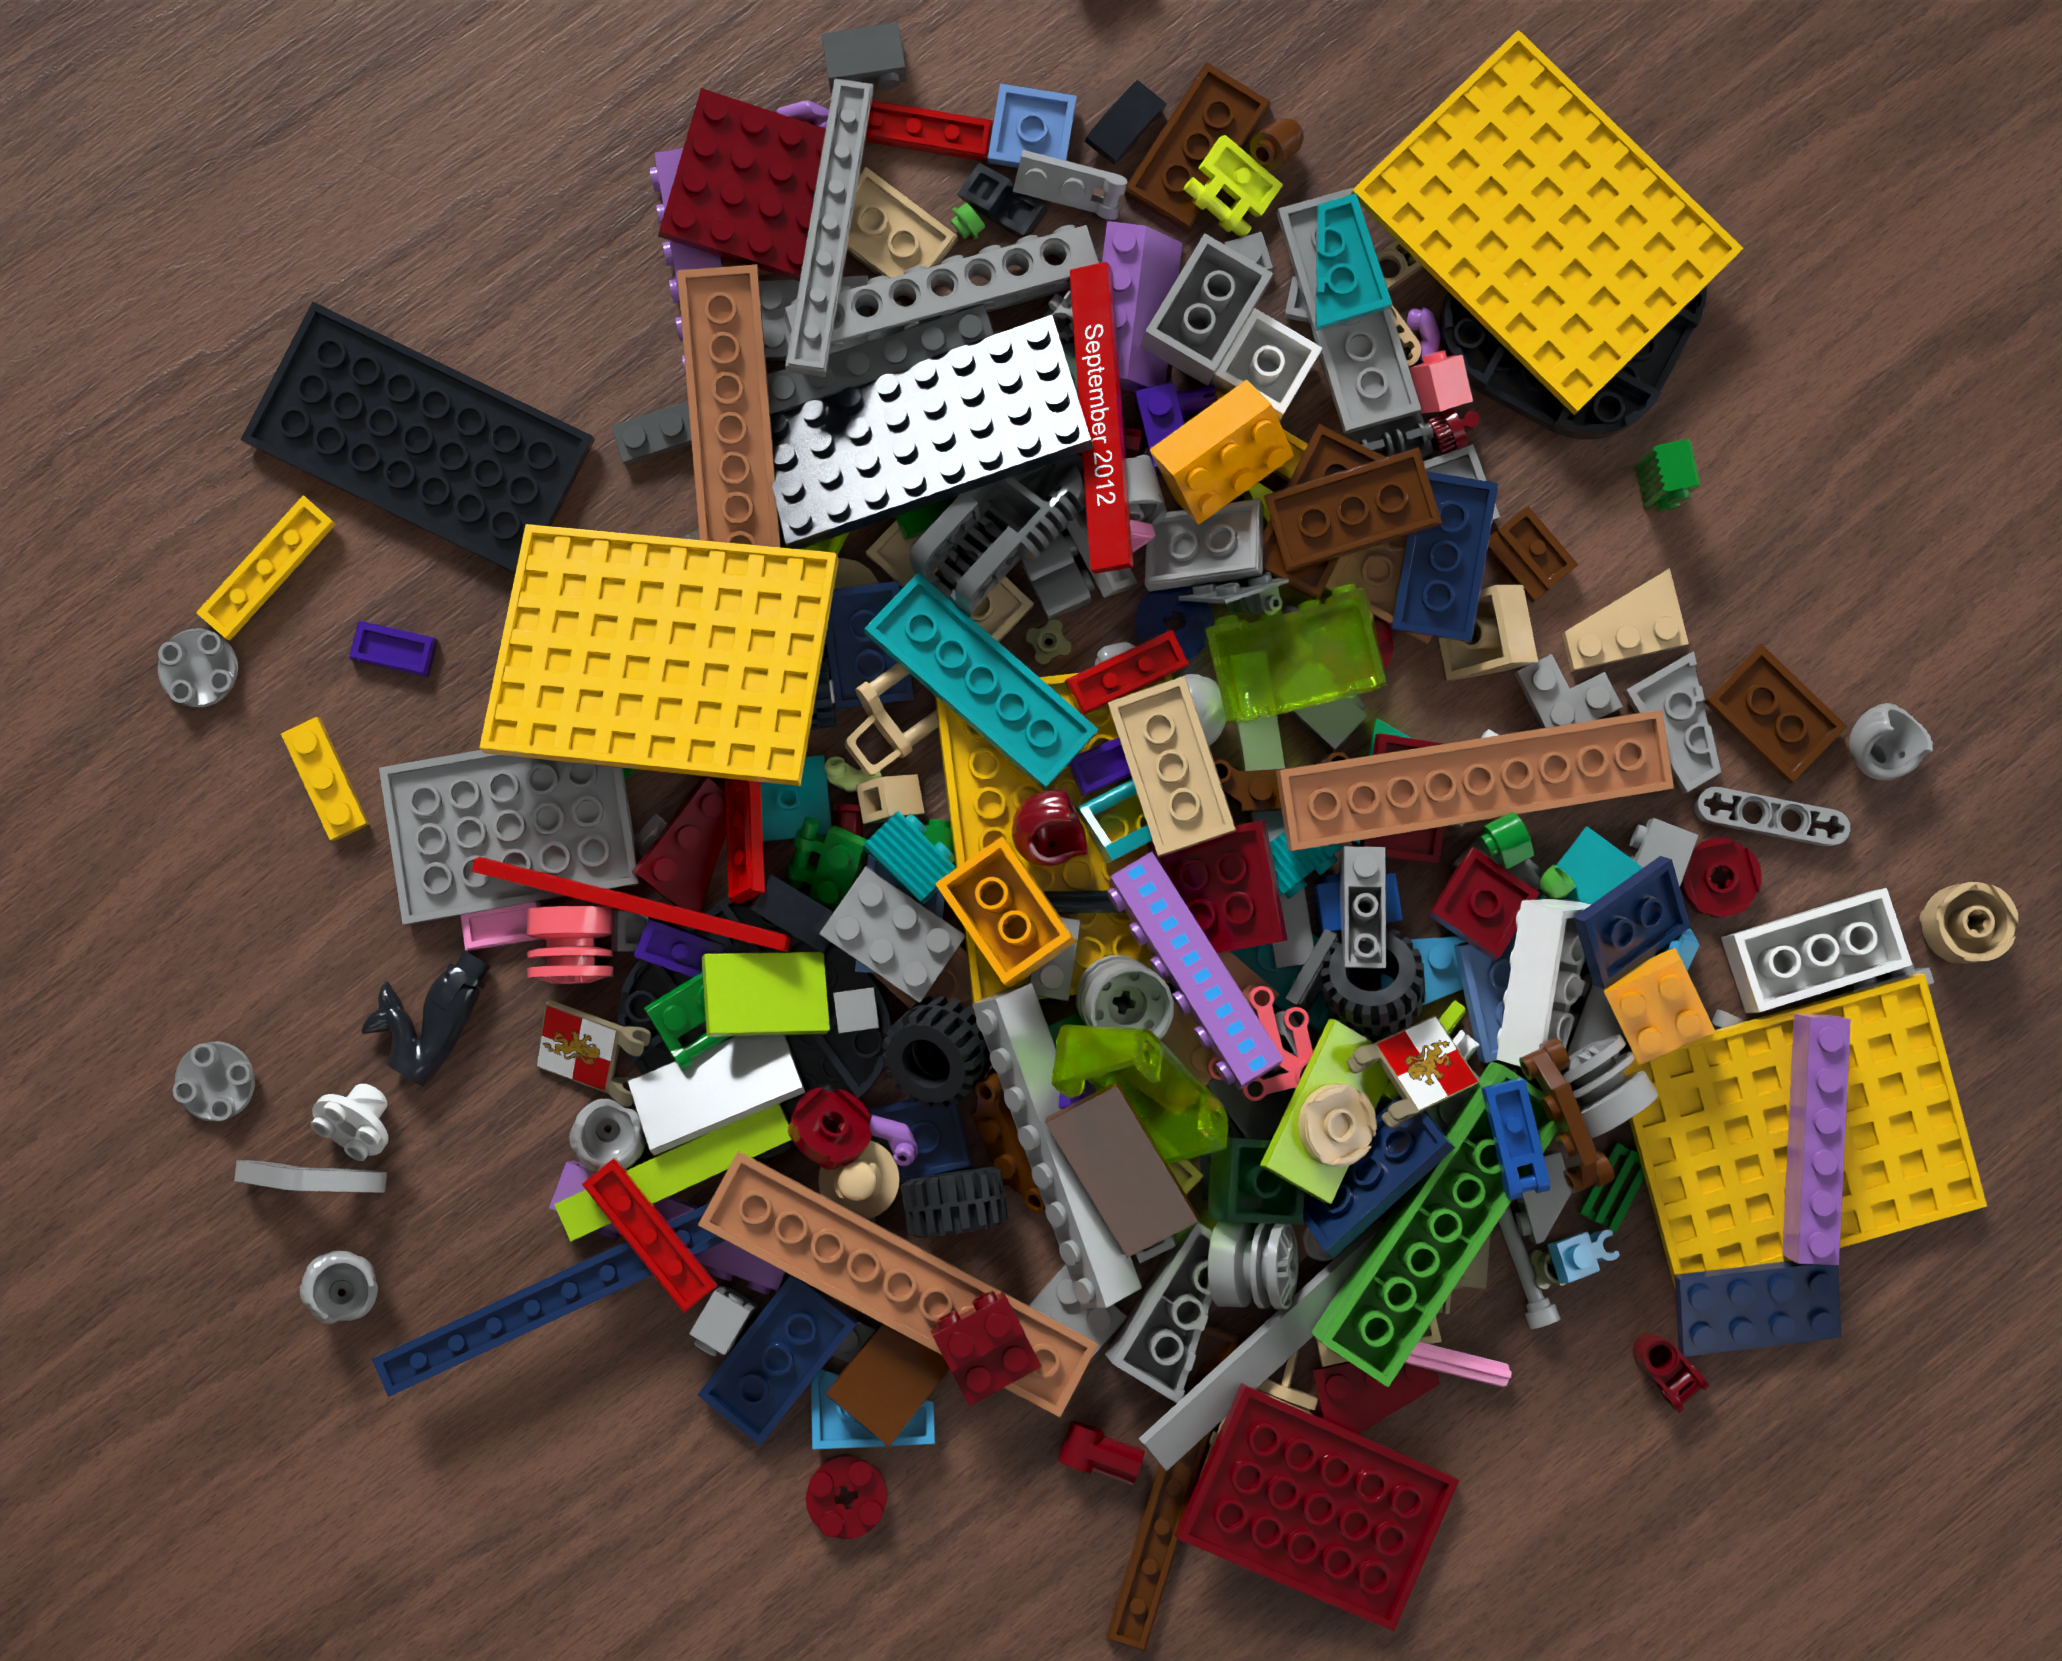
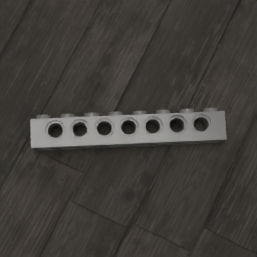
M1074 225L1062 226L1056 229L1053 234L1040 238L1037 235L1025 236L1014 245L1003 248L999 245H992L982 249L977 255L966 258L962 255L952 256L943 260L940 265L929 268L923 265L915 266L906 270L904 275L893 278L878 276L870 279L866 285L852 289L850 286H841L836 319L839 323L834 326L830 354L984 304L986 312H991L1071 290L1070 269L1099 263L1087 225L1077 228ZM1055 255L1063 263L1053 266L1048 264L1044 257ZM1012 265H1018L1026 273L1021 276H1015L1009 273L1007 268ZM981 275L989 283L984 286H976L969 279L972 276ZM943 285L948 287L951 293L947 296H938L932 289L935 286ZM904 295L912 298L914 303L903 307L894 300ZM797 299L792 301L790 306L785 307V321L790 336ZM862 306H870L876 310V314L871 317H863L856 310Z

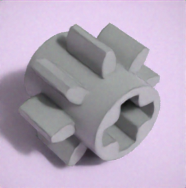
M1071 290L1068 291L1064 298L1055 294L1048 303L1049 309L1043 316V318L1050 315L1053 316L1059 337L1065 339L1066 342H1069L1074 336Z

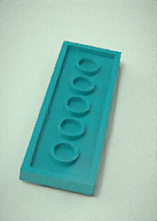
M917 573L864 628L865 635L1044 791L1099 730L920 573Z

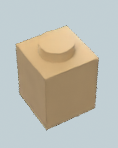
M918 774L880 777L856 785L863 824L887 822L897 811L905 818L910 813L914 816L924 814Z

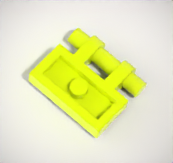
M1224 135L1219 137L1198 168L1209 177L1207 183L1203 186L1192 177L1184 186V190L1194 198L1193 203L1201 210L1206 208L1220 220L1219 225L1227 232L1232 230L1241 238L1247 236L1252 228L1242 219L1244 214L1249 211L1254 217L1262 216L1283 184L1229 137ZM1221 188L1236 200L1231 208L1216 197Z

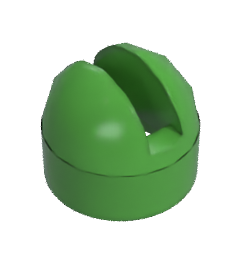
M1552 865L1540 879V889L1543 895L1549 899H1562L1576 888L1572 878L1556 865Z

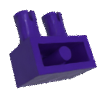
M1174 382L1135 391V406L1147 455L1151 457L1157 476L1162 474L1149 450L1183 426L1185 416L1202 412L1218 400V397L1215 396L1216 389L1214 384L1180 393L1179 389L1176 390Z

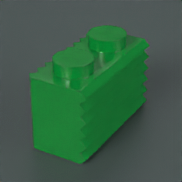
M1690 439L1656 445L1634 468L1639 471L1636 476L1640 478L1638 484L1642 486L1639 491L1643 493L1641 497L1645 501L1643 506L1647 509L1656 507L1658 513L1680 508V502L1689 500L1691 498L1690 493H1693L1695 489L1701 486Z

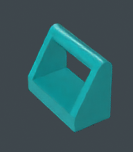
M1133 778L1077 807L1105 864L1152 841L1147 824L1111 843L1094 817L1136 795L1137 791Z

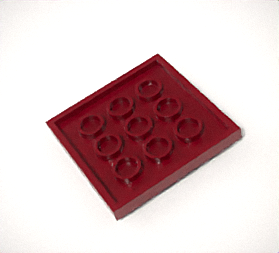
M701 88L658 237L742 264L757 265L758 269L800 282L826 129Z

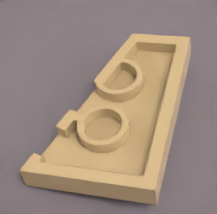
M1670 568L1562 633L1571 672L1676 649L1689 644Z

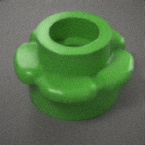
M967 202L958 209L954 207L952 211L955 217L950 221L964 239L969 235L974 239L979 238L978 233L985 228V225Z

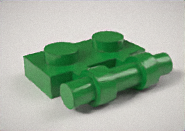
M806 817L802 828L797 830L793 843L796 849L793 859L789 860L786 866V884L798 891L801 889L802 882L811 884L809 898L835 911L861 873L867 853L864 844L868 840L836 825L828 830L827 836H823L817 833L820 822L816 818ZM812 851L821 854L817 867L808 863Z

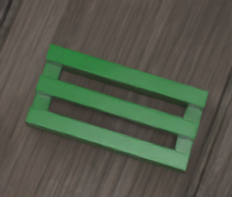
M1618 1142L1613 1143L1606 1156L1612 1169L1620 1154L1626 1158L1597 1213L1591 1209L1604 1185L1597 1187L1595 1184L1592 1185L1578 1210V1213L1613 1232L1617 1231L1645 1178L1638 1153ZM1634 1162L1638 1163V1166L1635 1169L1624 1193L1622 1194L1611 1218L1609 1220L1606 1219L1605 1217L1608 1214L1618 1192L1620 1191L1630 1169L1632 1168Z

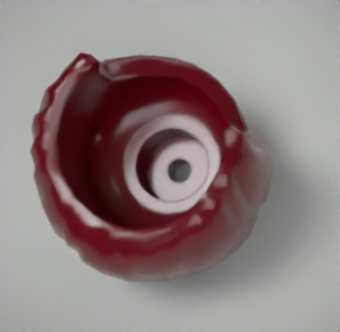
M1061 790L1040 792L1020 804L1013 818L1012 839L1016 850L1024 859L1038 866H1055L1075 856L1088 854L1086 836L1082 824L1067 792Z

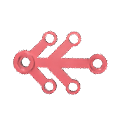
M1266 986L1253 988L1249 993L1248 1001L1256 1009L1259 1021L1284 1059L1279 1066L1288 1072L1264 1080L1262 1078L1256 1079L1255 1081L1259 1082L1262 1088L1261 1093L1256 1097L1248 1093V1085L1243 1087L1242 1093L1244 1097L1251 1101H1260L1267 1094L1291 1088L1296 1089L1313 1054L1307 1029L1309 1016L1300 1007L1289 1008L1283 1015L1285 1027L1292 1031L1297 1057L1283 1049L1272 1007L1274 994ZM1263 990L1268 995V1002L1264 1006H1259L1254 1001L1257 991ZM1294 1011L1299 1012L1303 1017L1302 1024L1298 1027H1293L1289 1022V1016ZM1214 1056L1208 1061V1074L1214 1079L1223 1080L1221 1076L1216 1075L1213 1071V1064L1218 1060Z

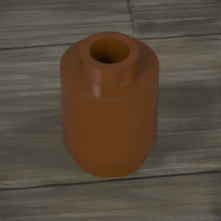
M1291 118L1274 120L1251 139L1250 153L1252 158L1267 170L1278 168L1300 150L1304 139L1302 127Z

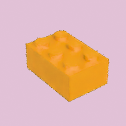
M1248 380L1242 382L1149 450L1175 501L1198 525L1295 456L1272 404Z
M1000 837L935 883L1002 983L1009 988L1018 984L1077 942L1004 837Z

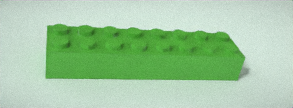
M1492 1061L1489 1063L1479 1078L1480 1083L1471 1090L1444 1131V1134L1455 1146V1149L1398 1200L1311 1331L1321 1343L1387 1387L1390 1386L1511 1203L1504 1192L1503 1176L1481 1090L1482 1087L1521 1078L1501 1064ZM1526 1081L1544 1153L1558 1132L1555 1122L1551 1121L1544 1112L1541 1104V1099L1545 1097L1543 1092ZM1529 1164L1517 1167L1519 1177L1530 1174Z

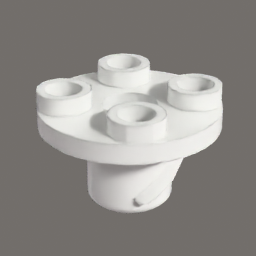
M368 1084L356 1085L347 1097L335 1094L323 1095L313 1106L314 1120L310 1126L317 1135L323 1138H330L344 1147L346 1154L354 1160L364 1161L367 1156L381 1153L388 1143V1133L379 1120L387 1108V1100L380 1090Z

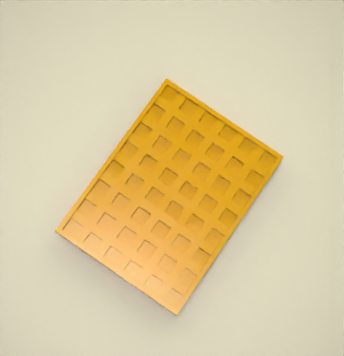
M1519 30L1351 192V195L1356 193L1359 204L1574 415L1744 249Z
M526 524L479 748L486 754L801 786L839 562L837 553Z
M1914 974L1715 1030V1033L1639 1065L1635 1058L1622 1071L1625 1076L1634 1072L1645 1071L1659 1093L1658 1097L1649 1106L1630 1118L1629 1121L1674 1288L1675 1275L1792 1261L1783 1256L1782 1252L1794 1014L1835 1015L1851 1019L1840 1248L1987 1207L1925 974Z

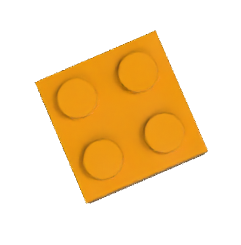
M1676 948L1642 962L1611 986L1603 989L1639 1065L1716 1032Z

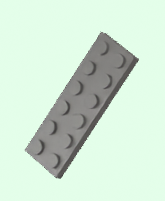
M1353 188L1278 208L1277 217L1316 344L1322 347L1320 358L1344 434L1415 415L1421 411L1391 309L1315 331L1318 204L1351 195Z

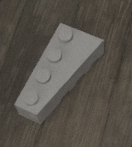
M1200 1222L1178 1232L1175 1237L1178 1244L1167 1250L1105 1353L1113 1365L1176 1403L1184 1396V1386L1195 1361V1351L1201 1332L1205 1329L1208 1319L1207 1313L1212 1300L1208 1278V1255L1213 1230Z

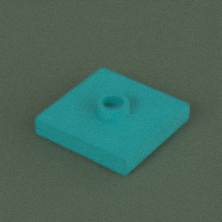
M824 755L805 757L801 786L761 782L763 843L794 839L797 830L802 828L806 817L816 818L820 822L817 833L827 836L828 830L833 826L828 779L824 767L826 763Z

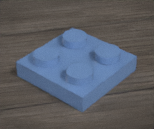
M1000 84L988 153V163L1018 168L1023 150L1067 161L1077 96Z

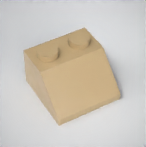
M1494 585L1480 590L1472 642L1438 637L1447 681L1504 672L1538 662L1523 585Z

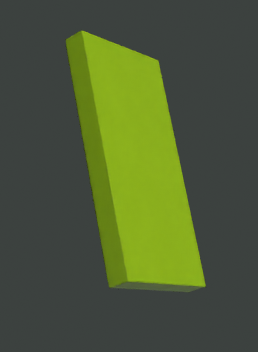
M1331 1019L1328 1020L1260 1164V1166L1327 1204L1332 1203L1349 1165L1338 1167L1319 1163L1307 1153L1300 1141L1298 1129L1301 1107L1307 1097L1319 1087L1338 1083L1360 1090L1369 1098L1375 1109L1389 1080L1379 1061L1360 1073L1355 1074L1351 1071L1346 1061L1353 1057V1052L1359 1047L1374 1043L1339 1021Z

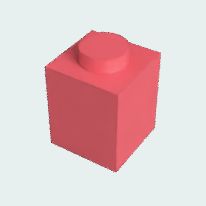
M1445 350L1422 356L1423 364L1409 368L1421 406L1420 414L1441 412L1473 401L1463 355L1447 357Z

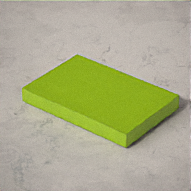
M726 953L703 955L702 970L707 1037L827 1034L830 1031L824 953Z

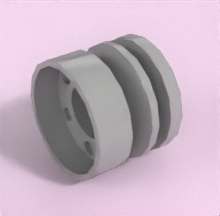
M1109 955L1095 961L1083 972L1076 987L1075 1005L1081 1020L1107 1045L1121 1051H1140L1155 1045L1167 1033L1173 1019L1174 1000L1169 986L1157 973L1149 969L1142 962L1126 955ZM1122 993L1126 995L1125 1001L1121 1000L1117 1004L1113 1003L1114 997H1121Z
M1620 1034L1602 1041H1595L1569 1056L1570 1067L1560 1072L1566 1083H1571L1570 1086L1575 1099L1581 1098L1583 1101L1578 1107L1591 1138L1608 1132L1629 1120L1649 1106L1659 1095L1645 1071L1634 1072L1627 1076L1622 1072L1634 1061L1635 1056L1632 1052H1626L1613 1058L1626 1044Z
M1218 1221L1212 1233L1208 1255L1209 1287L1214 1303L1217 1306L1247 1307L1253 1297L1258 1308H1269L1270 1305L1274 1309L1290 1308L1296 1292L1298 1278L1297 1239L1290 1223H1275L1273 1227L1270 1222L1259 1223L1254 1233L1253 1227L1249 1222Z

